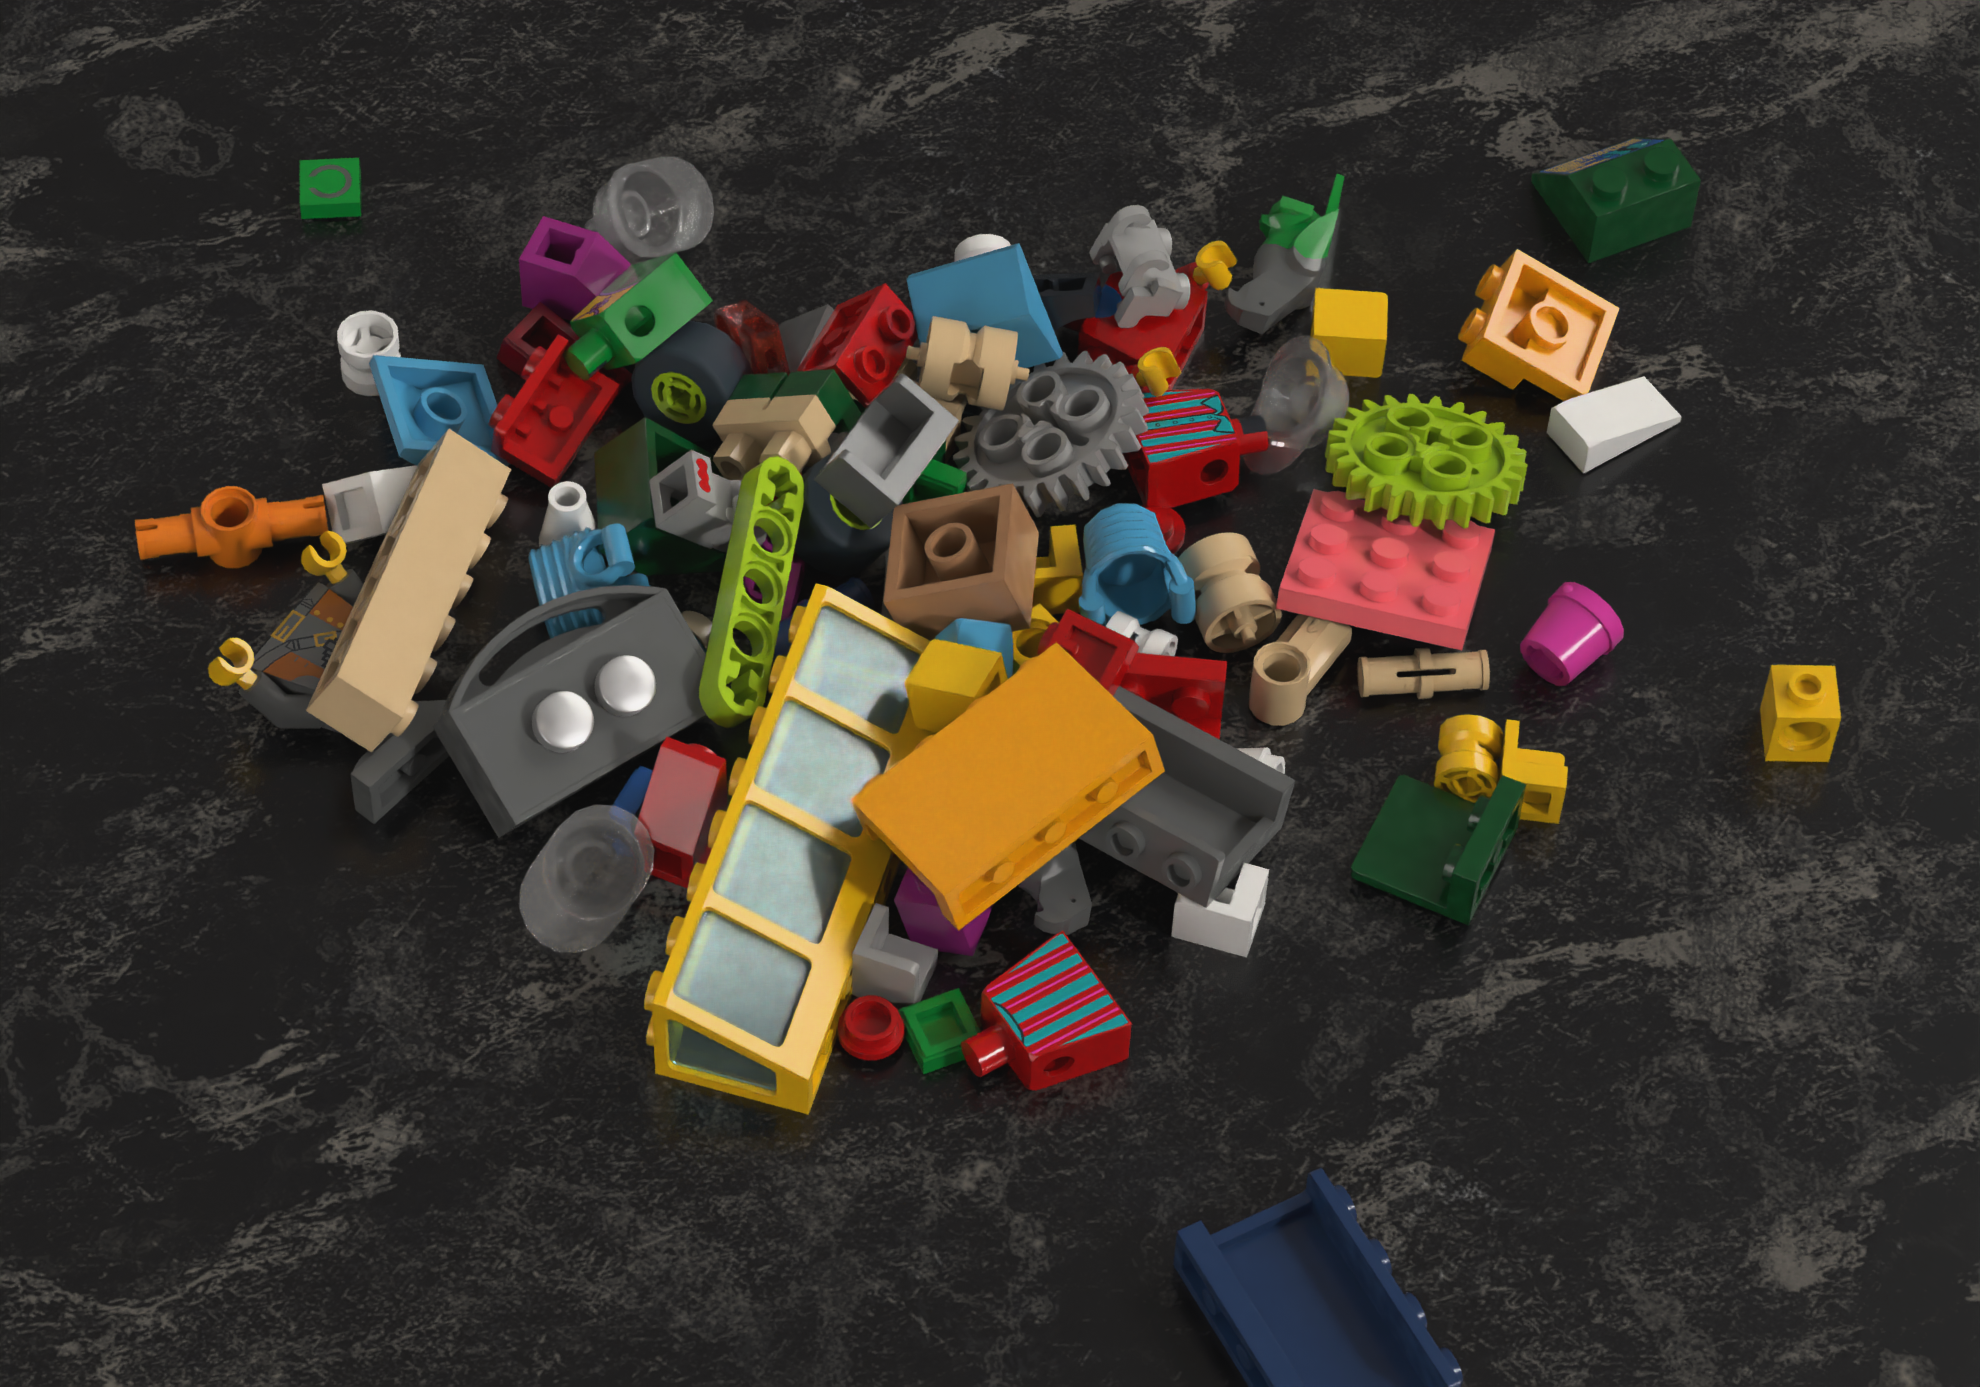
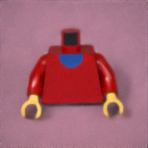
M1214 241L1208 243L1198 252L1196 262L1175 269L1176 273L1186 274L1190 281V298L1186 307L1181 310L1173 309L1169 317L1144 316L1137 325L1131 328L1118 327L1114 317L1117 311V304L1125 297L1122 296L1118 287L1123 273L1120 271L1112 273L1102 288V297L1096 316L1079 319L1062 327L1079 332L1078 356L1083 351H1088L1094 362L1098 357L1106 354L1112 365L1118 362L1124 364L1128 374H1133L1141 391H1150L1156 397L1162 396L1167 390H1172L1204 331L1208 291L1205 289H1207L1209 284L1216 290L1227 288L1232 280V274L1228 268L1236 265L1237 259L1225 242Z

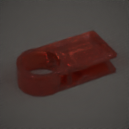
M744 299L715 309L714 321L716 328L726 333L741 347L751 365L752 374L768 373L767 368L773 369L777 373L786 372L788 375L790 374L777 322Z

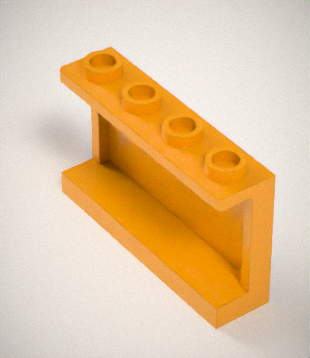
M1056 642L1039 656L1032 657L1024 662L1013 676L988 695L974 700L963 714L938 733L923 739L912 753L887 772L869 780L862 791L850 800L863 831L873 841L880 838L934 893L944 917L959 931L1165 772L1153 734Z

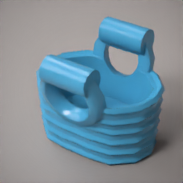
M1118 503L1100 510L1084 526L1083 544L1086 569L1082 580V595L1079 598L1080 615L1105 627L1106 623L1109 622L1117 611L1137 618L1139 625L1158 619L1170 608L1171 616L1177 623L1187 624L1195 619L1194 581L1191 577L1187 576L1182 563L1168 549L1154 512L1135 503Z
M610 524L603 529H594L593 531L591 528L586 527L584 531H574L571 536L564 535L561 540H552L551 544L548 545L541 544L540 548L537 550L531 549L528 559L539 605L577 591L598 587L622 585L650 586L648 577L644 574L637 573L626 577L634 571L635 564L626 529L621 524ZM602 544L606 553L608 568L605 565L602 553L599 552V545ZM591 608L570 612L544 622L551 639L578 628L599 625L603 621V616L599 610Z

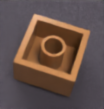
M1011 483L898 505L894 508L883 600L894 622L929 641L935 639L936 635L959 618L1010 624L1012 632L1030 628L1039 532L1014 484Z

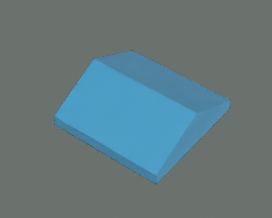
M1020 243L914 273L907 278L919 344L921 342L926 343L932 316L964 321L972 333H977L984 325L1018 332L1015 360H1019L1018 367L1029 368L1062 357L1063 352Z
M373 355L369 365L398 454L401 458L418 466V463L444 433L451 429L505 466L510 465L509 462L491 452L494 429L488 426V423L497 407V403L484 365Z

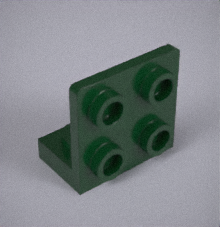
M1400 775L1351 866V877L1469 926L1518 828L1526 784L1502 775L1491 798L1481 794L1476 803H1473L1409 776Z

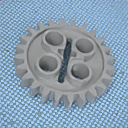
M1083 351L1073 363H1070L1067 355L1063 352L1062 357L1057 359L1053 366L1046 367L1045 363L1034 366L1033 373L1029 374L1027 381L1016 379L1014 385L1010 384L1003 411L977 406L980 412L979 416L963 418L962 423L967 433L955 437L954 441L960 451L953 455V460L960 470L967 472L966 489L968 492L1013 483L1025 507L1030 506L1035 516L1041 517L1049 503L1055 502L1057 508L1060 511H1064L1068 504V497L1074 494L1084 501L1088 500V487L1094 482L1101 486H1109L1111 483L1106 473L1110 469L1122 470L1128 467L1122 454L1140 450L1141 445L1135 435L1148 431V426L1143 416L1149 413V409L1143 399L1144 394L1133 374H1128L1122 362L1112 365L1106 354L1101 355L1093 362L1088 351Z

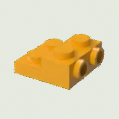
M1518 249L1501 267L1492 264L1483 275L1475 292L1477 297L1484 300L1481 310L1475 308L1469 314L1458 335V339L1467 344L1461 361L1512 390L1523 379H1526L1562 401L1589 393L1619 308Z

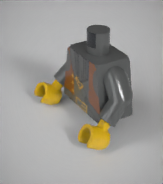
M326 531L319 538L322 546L330 554V561L320 558L316 550L311 545H308L302 552L301 562L304 569L310 574L316 576L326 575L330 581L327 586L317 581L255 654L245 641L239 638H230L219 649L223 656L233 662L234 667L230 666L221 657H216L208 667L209 677L214 683L221 686L237 683L240 686L239 694L272 724L281 729H320L322 727L340 733L308 713L306 709L363 583L353 569L345 570L341 565L347 552L346 544L342 537L335 532Z

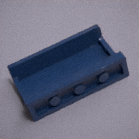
M1322 1168L1308 1173L1306 1189L1302 1193L1214 1234H1209L1201 1220L1177 1231L1173 1265L1249 1387H1461L1463 1384L1460 1366L1452 1352L1446 1347L1439 1349L1427 1331L1426 1316L1419 1301L1410 1292L1403 1294L1392 1277V1267L1385 1249L1377 1239L1371 1238L1368 1240L1357 1223V1213L1350 1195L1343 1186L1339 1184L1333 1186Z

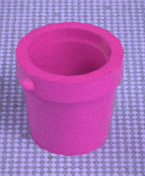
M1564 582L1548 599L1547 607L1521 641L1520 651L1528 665L1540 677L1557 686H1566L1601 655H1607L1623 639L1624 628L1612 607L1598 594L1578 583Z

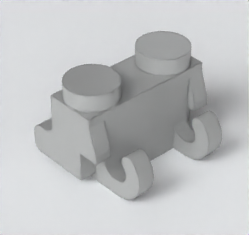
M1130 205L1119 210L1112 217L1111 221L1104 225L1089 252L1093 263L1100 264L1102 272L1106 274L1115 271L1117 266L1114 257L1116 255L1123 273L1118 287L1122 296L1125 297L1117 304V311L1114 315L1120 328L1134 327L1144 316L1169 317L1173 309H1184L1190 298L1191 288L1187 275L1176 273L1170 260L1172 251L1170 232L1166 228H1158L1155 220H1151L1148 210L1140 205Z

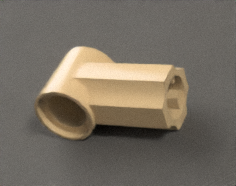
M1298 614L1276 642L1264 645L1257 651L1254 657L1249 693V708L1253 715L1260 721L1270 725L1284 726L1298 720L1305 710L1307 695L1350 643L1352 628L1346 624Z

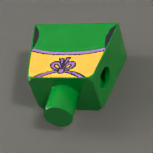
M676 252L631 265L571 320V328L579 339L564 351L563 357L569 368L583 380H589L602 367L608 371L635 364L707 307L713 300Z

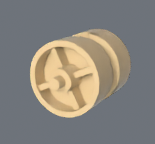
M932 316L926 343L921 342L920 348L908 346L906 358L917 360V367H921L918 386L932 398L952 401L960 393L965 394L969 405L1000 411L1004 410L1010 384L1014 385L1016 379L1027 381L1030 370L1018 367L1019 360H1015L1018 332L984 325L977 333H972L964 321Z
M1237 533L1211 535L1194 543L1180 555L1178 560L1182 563L1187 576L1191 577L1194 581L1195 620L1206 645L1210 649L1221 653L1237 652L1260 643L1274 632L1281 621L1282 611L1276 609L1277 600L1268 583L1261 580L1259 576L1260 564L1246 537Z

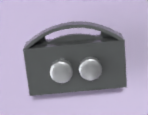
M622 585L577 591L553 599L528 611L510 623L488 642L466 666L454 684L441 711L438 722L432 727L498 838L662 744L666 736L672 738L708 717L702 709L699 699V686L706 654L666 588ZM591 608L601 612L603 616L601 624L578 628L555 636L524 654L501 675L494 685L486 686L480 682L479 672L488 661L508 642L526 630L551 618L570 612Z

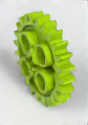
M1414 394L1408 395L1407 403H1399L1392 396L1385 395L1383 406L1366 399L1363 400L1362 410L1351 407L1346 408L1345 418L1334 419L1333 430H1329L1325 458H1327L1325 470L1326 472L1333 473V486L1347 487L1345 495L1347 500L1365 498L1364 510L1367 512L1382 507L1387 510V520L1389 521L1397 519L1400 515L1409 516L1412 527H1418L1423 519H1429L1441 530L1444 529L1446 520H1453L1462 528H1468L1471 516L1487 524L1490 523L1492 512L1506 515L1509 504H1517L1519 501L1520 491H1523L1528 464L1525 463L1526 450L1517 448L1519 437L1517 435H1504L1505 424L1503 422L1486 424L1487 413L1484 411L1468 415L1463 413L1464 403L1462 402L1447 408L1442 406L1440 397L1434 396L1429 404L1420 403Z

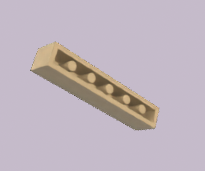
M451 429L444 433L418 463L306 709L308 713L370 752H373L389 733L399 737L415 716L419 704L411 700L413 694H417L422 690L436 668L437 661L431 658L430 655L432 651L435 652L440 648L455 624V619L448 615L450 609L454 610L460 604L473 582V577L466 574L468 568L471 569L477 564L486 551L491 537L486 535L484 531L495 523L508 501V497L501 492L511 469Z

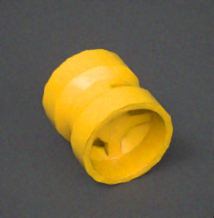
M1470 714L1457 715L1447 719L1440 727L1438 750L1442 757L1436 764L1434 786L1473 803H1476L1481 794L1491 798L1499 782L1500 770L1495 761L1501 756L1503 732L1500 726L1488 718Z

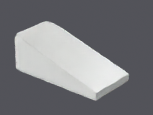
M1643 376L1568 399L1552 407L1547 434L1574 464L1585 473L1678 424L1681 421V415Z

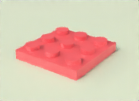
M1313 489L1279 587L1276 609L1462 651L1491 552L1495 529L1478 526L1472 521H1469L1468 528H1462L1453 520H1446L1444 529L1441 530L1429 519H1423L1418 527H1412L1409 516L1400 515L1397 519L1389 521L1387 520V510L1382 507L1367 512L1364 510L1365 500H1347L1345 498L1346 492H1325Z

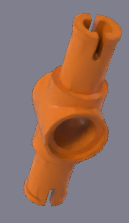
M225 486L215 489L206 496L200 507L191 508V513L165 518L135 520L140 560L170 554L197 552L198 557L210 556L217 565L225 568H241L250 565L258 559L263 548L273 547L274 541L304 536H319L328 531L323 495L299 500L267 503L266 498L255 499L248 490L237 486Z

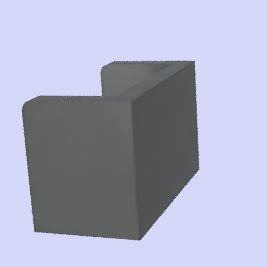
M899 374L873 398L813 480L867 526L872 528L899 505L959 420L908 376Z

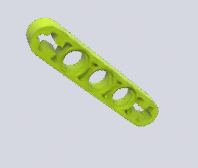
M779 456L769 457L748 471L741 481L699 686V699L702 709L713 722L726 728L736 727L754 715L758 706L763 707L799 529L804 503V481L797 468L787 459ZM754 525L762 528L770 537L772 553L764 550L756 541ZM744 576L752 579L760 588L762 604L752 600L746 593L743 585ZM733 628L742 631L747 636L752 646V656L744 654L736 646L733 639ZM730 682H732L731 689L726 686Z

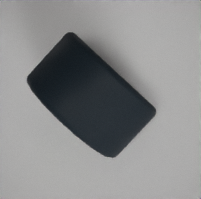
M688 321L646 357L636 363L631 381L634 398L646 418L688 441L699 442L713 439L718 435L712 426L743 375H751L752 371L751 365L741 347L726 333L706 323Z
M829 454L802 475L804 481V503L794 550L803 561L817 571L834 576L853 575L872 564L889 549L894 509L872 528L867 526L813 480L832 455Z

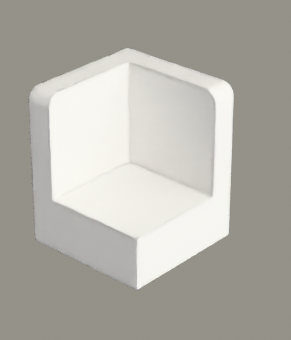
M417 466L372 471L322 484L332 531L341 536L345 544L387 534Z
M1244 863L1235 890L1226 887L1207 908L1178 893L1174 905L1171 937L1247 958L1265 905L1269 869Z

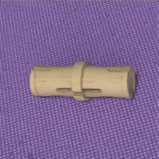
M1415 648L1414 655L1358 658L1357 673L1361 697L1378 694L1417 693L1418 699L1432 698L1433 692L1487 690L1489 688L1490 669L1486 650L1431 654L1429 648ZM1442 669L1450 671L1449 675L1397 677L1396 675L1397 672Z

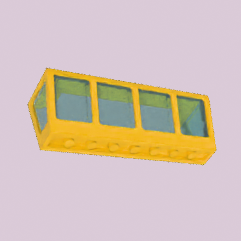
M817 583L814 586L807 607L798 605L793 613L788 633V642L792 643L787 657L778 655L775 659L768 685V691L772 693L768 707L758 706L755 710L748 737V742L752 744V748L747 759L738 757L735 761L728 786V795L732 796L727 811L718 809L713 817L708 835V848L712 849L706 864L697 862L693 868L687 889V901H690L691 904L685 918L676 916L671 924L665 950L666 955L670 956L664 972L656 970L653 972L644 999V1009L652 1011L646 1035V1044L654 1047L655 1074L808 1115L838 1035L839 1017L844 1009L848 1007L852 997L853 950L874 905L878 903L885 906L901 859L880 838L873 841L863 831L850 799L862 791L866 783L873 777L884 774L912 753L923 739L936 734V732L916 727L904 684L930 641L838 591Z

